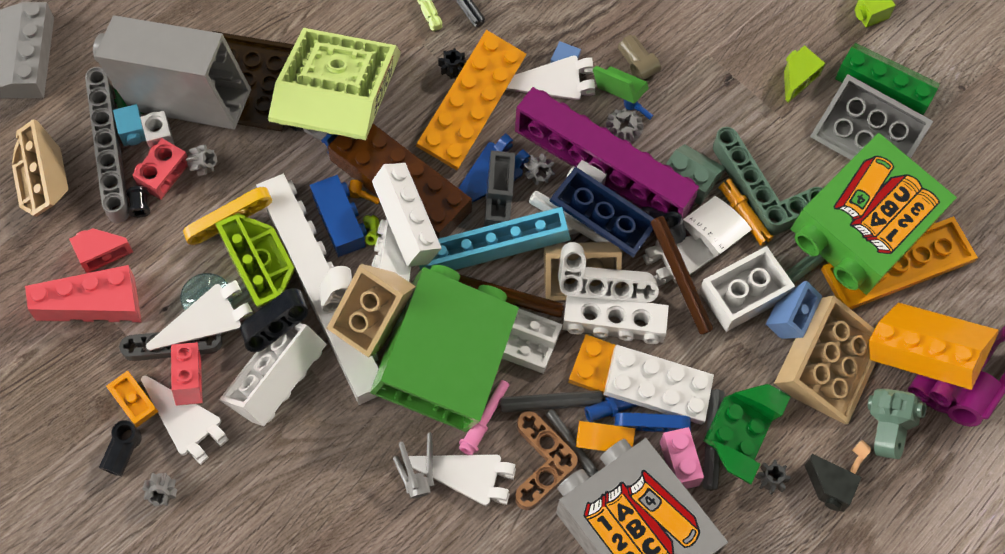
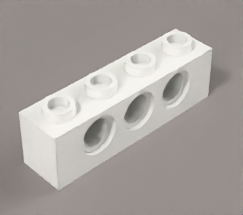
M567 296L562 330H567L569 333L576 335L590 333L599 338L614 336L623 341L637 339L644 340L648 344L663 343L667 330L669 305ZM593 314L596 319L588 320L583 315ZM617 317L621 320V322L613 323L609 320V318ZM642 320L646 323V326L640 327L634 321Z

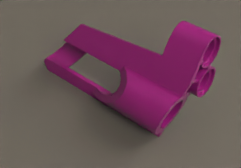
M1005 326L998 332L972 390L917 374L908 387V392L915 394L932 409L948 414L954 422L960 425L978 426L984 419H989L1005 394V372L998 381L995 377L982 370L999 344L1005 341Z

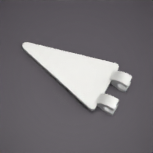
M571 56L516 74L506 90L528 93L532 87H535L538 90L547 92L551 97L580 100L581 95H595L594 79L582 82L579 80V73H593L592 58L578 60L577 56Z
M687 236L681 243L677 244L690 275L715 258L701 238L695 241L692 236ZM657 240L655 246L645 249L646 254L642 257L646 265L662 258L666 267L656 270L657 275L654 278L657 286L663 285L671 279L677 283Z
M236 280L223 288L219 284H215L146 344V348L152 351L173 344L238 330L241 327L240 321L252 316L253 311L248 302L233 310L228 299L242 294Z
M142 376L141 381L154 406L159 411L158 414L180 455L185 456L187 453H190L201 465L209 458L198 445L205 437L210 435L220 447L229 440L226 434L218 427L221 424V419L197 404L176 406L171 389L148 376Z
M499 455L433 456V479L484 506H488L491 500L507 505L510 496L509 490L494 486L497 475L514 480L516 465L509 462H501ZM409 456L412 468L427 475V456Z

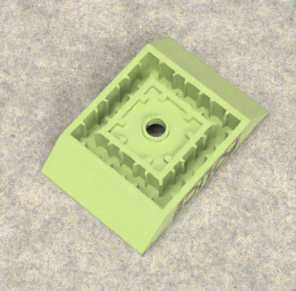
M303 28L275 82L268 121L366 140L399 60L400 50L396 45Z

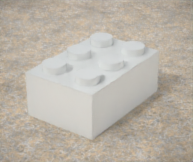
M766 246L703 279L699 293L724 330L728 332L774 307L779 300L795 288V285Z

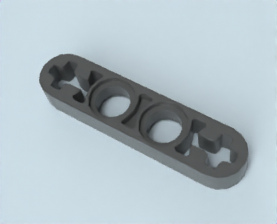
M160 332L129 335L124 337L119 345L120 352L129 361L171 358V346L164 347L161 351H150L147 349V352L142 348L145 347L143 342H146V345ZM220 334L213 335L212 345H207L208 337L199 339L200 342L198 344L201 355L212 354L220 350L223 342ZM135 343L137 348H134V352L130 353L127 348H130L131 344Z

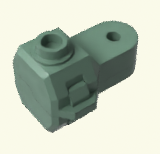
M876 389L874 395L869 397L868 410L879 421L874 442L876 456L892 459L901 458L907 430L918 426L920 418H924L926 415V403L915 394L899 390Z

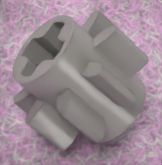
M206 144L189 149L191 154L188 155L186 161L190 171H197L198 176L207 175V173L215 171L213 167L218 160L214 150L207 149Z
M543 153L539 157L530 155L531 159L529 162L524 163V166L529 170L525 173V176L528 179L532 178L536 185H538L539 181L548 183L550 176L555 175V172L551 169L554 162L551 159L546 160V156Z
M152 473L150 481H144L142 490L146 491L144 500H148L153 506H168L170 498L175 499L177 489L174 488L176 480L171 479L167 473Z

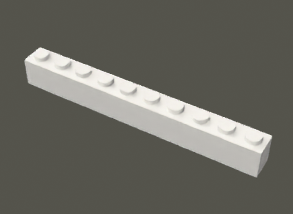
M283 173L257 184V188L266 187L269 190L272 203L265 207L295 268L301 285L358 404L361 405L378 397L370 393L379 369L375 362L379 360L377 354L375 353L368 358L326 329L334 314H328L322 310L320 284L327 272L334 266L331 261L326 262L324 255L327 254L322 241L317 242L314 237L317 234L312 221L307 222L304 216L307 214L302 200L297 202L294 196L297 194L292 180L287 181Z

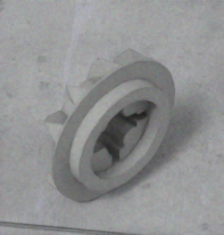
M625 107L623 110L615 109L612 114L608 115L605 128L610 130L616 137L631 143L641 136L644 125L642 117H639L635 110L629 111ZM629 120V125L625 126L620 131V122L624 123L625 121Z

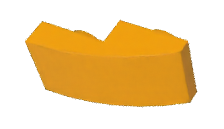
M579 421L576 447L606 451L622 439H626L630 446L633 447L635 428Z

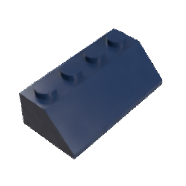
M576 166L549 200L557 207H562L563 211L632 257L640 251L653 232L651 226L653 217Z

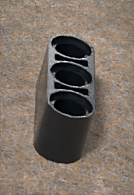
M295 288L287 289L241 324V334L245 348L248 351L260 352L307 317L308 308L300 290Z

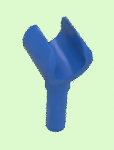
M624 100V106L627 110L635 109L649 120L654 116L642 107L638 101L633 104Z

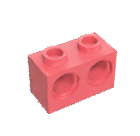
M162 138L151 147L145 160L135 167L132 176L137 186L147 187L150 194L161 200L188 167L186 161L187 153ZM166 157H171V158L168 159V160H165V161L163 160V159L166 158ZM156 175L153 179H148L150 176Z
M198 342L171 345V383L176 406L203 403L202 358Z

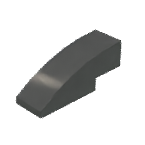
M491 150L483 227L510 220L515 153Z

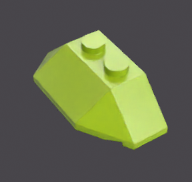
M240 213L215 223L229 256L256 307L259 308L268 304L284 292L295 268L274 228Z

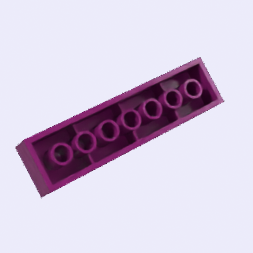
M532 87L516 107L515 132L572 167H577L581 160L603 171L604 174H607L604 186L640 208L649 206L665 213L671 211L678 212L682 219L687 217L692 210L699 186L692 179L681 176L669 165L661 164L653 159L649 153L641 152L633 147L629 141L616 137L607 128L596 125L587 116L580 115L571 110L567 104L551 98L547 92Z

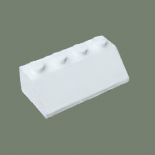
M297 324L264 350L256 352L219 400L249 421L265 426L266 423L274 418L275 412L282 402H285L290 397L295 385L306 376L307 370L312 363L319 359L322 350L327 344L308 325Z

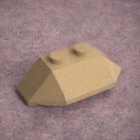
M33 119L16 132L18 140L14 147L12 169L19 207L32 216L37 217L54 206L69 188L60 147L42 125Z

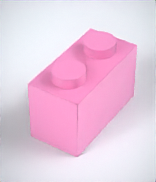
M689 427L663 433L660 445L666 464L686 489L700 486L704 475Z

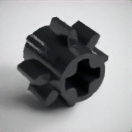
M456 48L449 51L444 50L443 58H438L441 74H446L450 79L457 77L467 62L465 60V53H460Z

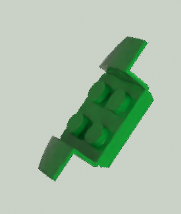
M769 384L735 392L723 398L703 441L716 449L727 472L750 485L752 484L760 466V463L755 461L757 453L771 422L783 415L791 396Z

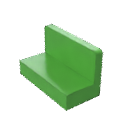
M598 66L593 68L594 77L599 89L633 104L649 89L647 81L610 66L607 70Z

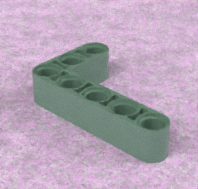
M722 127L718 130L713 143L714 153L722 166L726 168L725 171L740 193L746 195L750 207L771 235H777L790 229L802 209L823 188L813 187L780 202L738 133L731 127ZM745 179H750L753 183L747 182ZM758 198L763 199L765 203L758 201ZM791 209H795L799 213H794L791 211ZM769 218H774L778 223L772 222Z

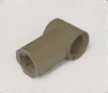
M635 35L626 36L618 44L619 51L630 64L633 76L645 80L661 71L658 58L655 54L648 53Z

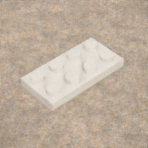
M616 345L612 354L604 395L668 415L689 416L691 422L702 425L706 420L714 374Z

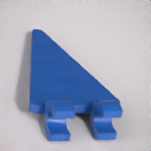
M507 133L496 144L489 142L459 186L461 191L472 198V203L486 196L491 150L507 152L513 147L511 143L513 139ZM524 149L515 156L514 180L523 175L522 168L525 167L524 163L529 162L528 158L530 155Z

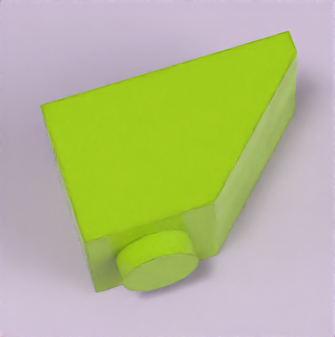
M857 0L854 11L858 20L862 21L867 28L889 19L896 5L892 0Z
M805 45L798 51H792L786 58L787 65L784 70L785 100L788 103L821 75L825 66V62Z

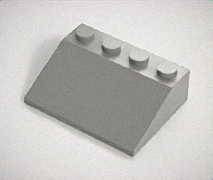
M21 2L0 9V98H44L54 16L47 2Z
M847 74L810 137L852 160L879 132L911 159L933 121Z

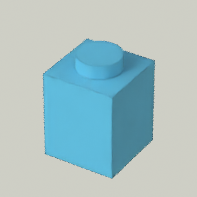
M137 104L113 110L118 134L124 146L137 145L146 141L140 118L142 115Z

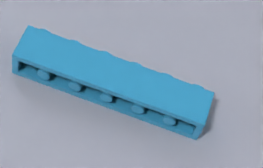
M559 207L440 238L438 241L442 249L429 264L419 265L420 270L423 267L431 269L433 265H443L457 270L569 241L571 238L563 208Z

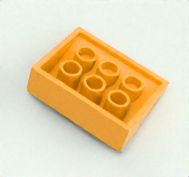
M898 302L878 322L869 339L870 360L972 390L999 330Z

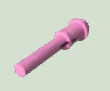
M500 380L485 406L481 421L469 429L464 439H460L459 449L464 454L473 455L478 452V445L488 430L486 425L499 405L500 399L509 387L508 382Z

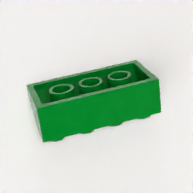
M854 43L835 77V80L843 83L848 74L921 115L925 114L940 83L857 43Z

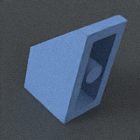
M803 281L775 304L766 325L781 339L803 338L822 295L808 281Z

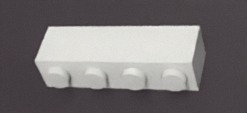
M406 163L384 164L372 180V183L407 267L427 265L442 249Z
M387 218L386 220L382 219L377 231L378 234H381V237H378L374 251L378 252V254L375 255L371 266L395 272L409 282L411 267H407Z

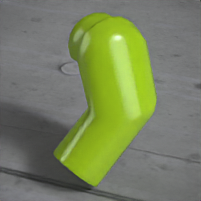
M365 215L363 217V224L366 229L370 228V231L365 236V241L368 245H374L378 237H381V234L377 233L380 224L379 218L375 215Z

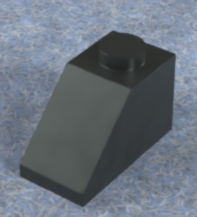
M811 454L804 466L818 499L824 502L825 506L829 509L844 512L850 506L862 477Z

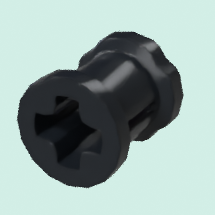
M144 186L128 188L126 195L130 201V207L128 208L129 216L134 218L148 216L150 214V208L147 206L149 189Z

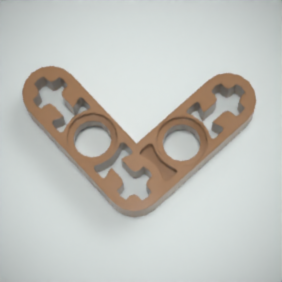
M528 411L522 413L518 418V432L546 462L516 490V504L523 510L535 508L574 472L578 461L575 452L536 413ZM524 420H526V421H528V422H530L531 420H533V421H534V425H533L534 429H535L537 432H539L540 429L542 428L543 431H541V432L536 436V438L533 439L532 437L535 436V432H534L530 427H528V428H526V429L523 428V427H524V423H525ZM543 437H550L554 440L555 445L551 449H544L540 445V440ZM558 447L562 448L559 454L564 459L571 458L570 467L566 464L561 466V458L557 454H555L554 458L551 457L558 450ZM542 473H550L554 477V482L549 486L541 484L539 476ZM534 482L537 490L532 495L533 501L526 500L523 502L522 492L530 493L534 488V485L531 483Z

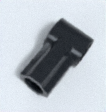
M649 206L641 208L642 211L654 219L660 216L665 217L676 244L681 243L686 238L683 219L678 212L671 211L665 213Z
M127 420L119 421L113 426L111 431L112 439L99 466L101 470L121 477L134 448L139 446L142 440L139 429ZM127 430H132L130 438L122 440L123 433Z

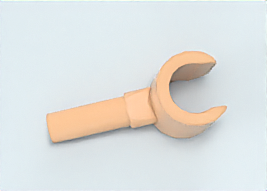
M863 440L852 450L858 455L850 469V472L856 474L860 464L871 452L870 446Z

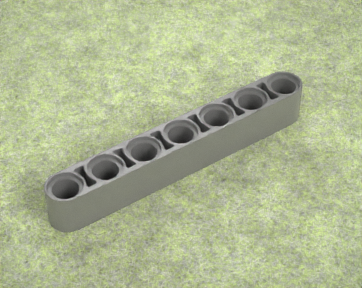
M93 67L87 71L85 80L101 203L109 220L114 223H121L129 217V203L126 195L127 188L120 138L113 110H115L113 87L101 67ZM114 163L112 166L106 167L108 164ZM117 184L115 187L109 188L111 185ZM120 206L118 209L112 210L113 207Z

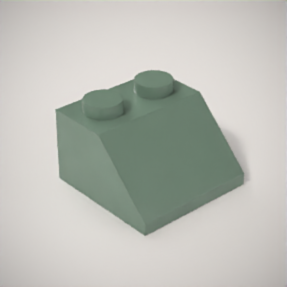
M685 144L676 149L666 163L676 173L692 179L699 186L694 202L700 206L726 169L724 166Z

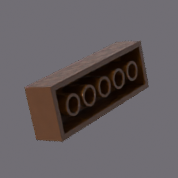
M372 124L366 140L339 135L328 145L330 161L355 180L362 182L363 186L377 197L378 195L372 180L384 164L406 163L438 239L449 236L472 212V198L375 124Z

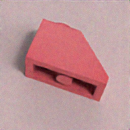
M94 228L88 231H81L69 239L86 273L133 253L125 237Z

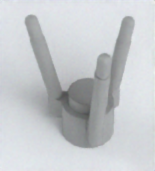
M431 432L427 434V477H424L423 473L414 474L403 442H399V447L408 476L398 456L393 457L405 484L406 492L410 495V499L430 494V487L435 486L433 480V442Z

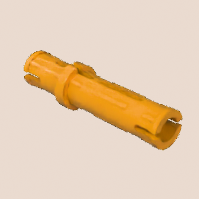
M732 179L726 180L727 184L723 182L718 187L719 190L722 191L730 202L729 206L751 227V233L759 245L764 246L766 244L765 241L767 243L770 242L773 236L748 204L746 195L740 193Z

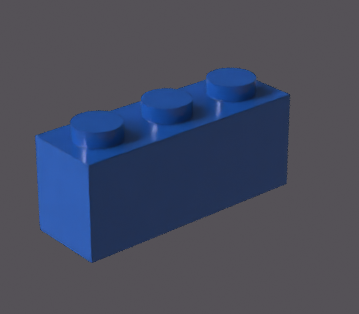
M338 175L310 184L312 197L337 256L340 257L366 247L365 236L367 231L364 224H359L356 219L359 213L355 203H350L347 196H350V192L346 182L341 183Z

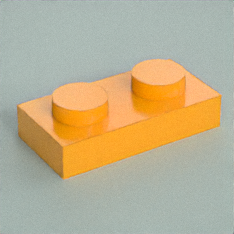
M126 371L106 386L136 427H139L159 412L129 371Z

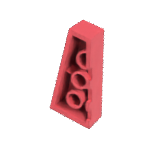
M129 265L25 286L27 307L36 321L83 320L84 322H94V320H108L109 322H120V320H129L142 323L135 277Z

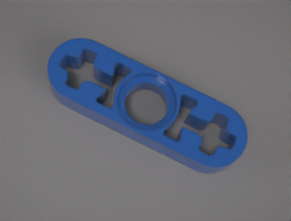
M616 413L615 426L635 428V431L669 432L689 427L691 431V418L683 415Z

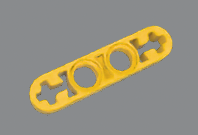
M266 187L255 188L188 225L183 230L187 243L190 245L200 244L217 235L219 231L215 223L234 214L240 213L249 217L272 203L269 190Z

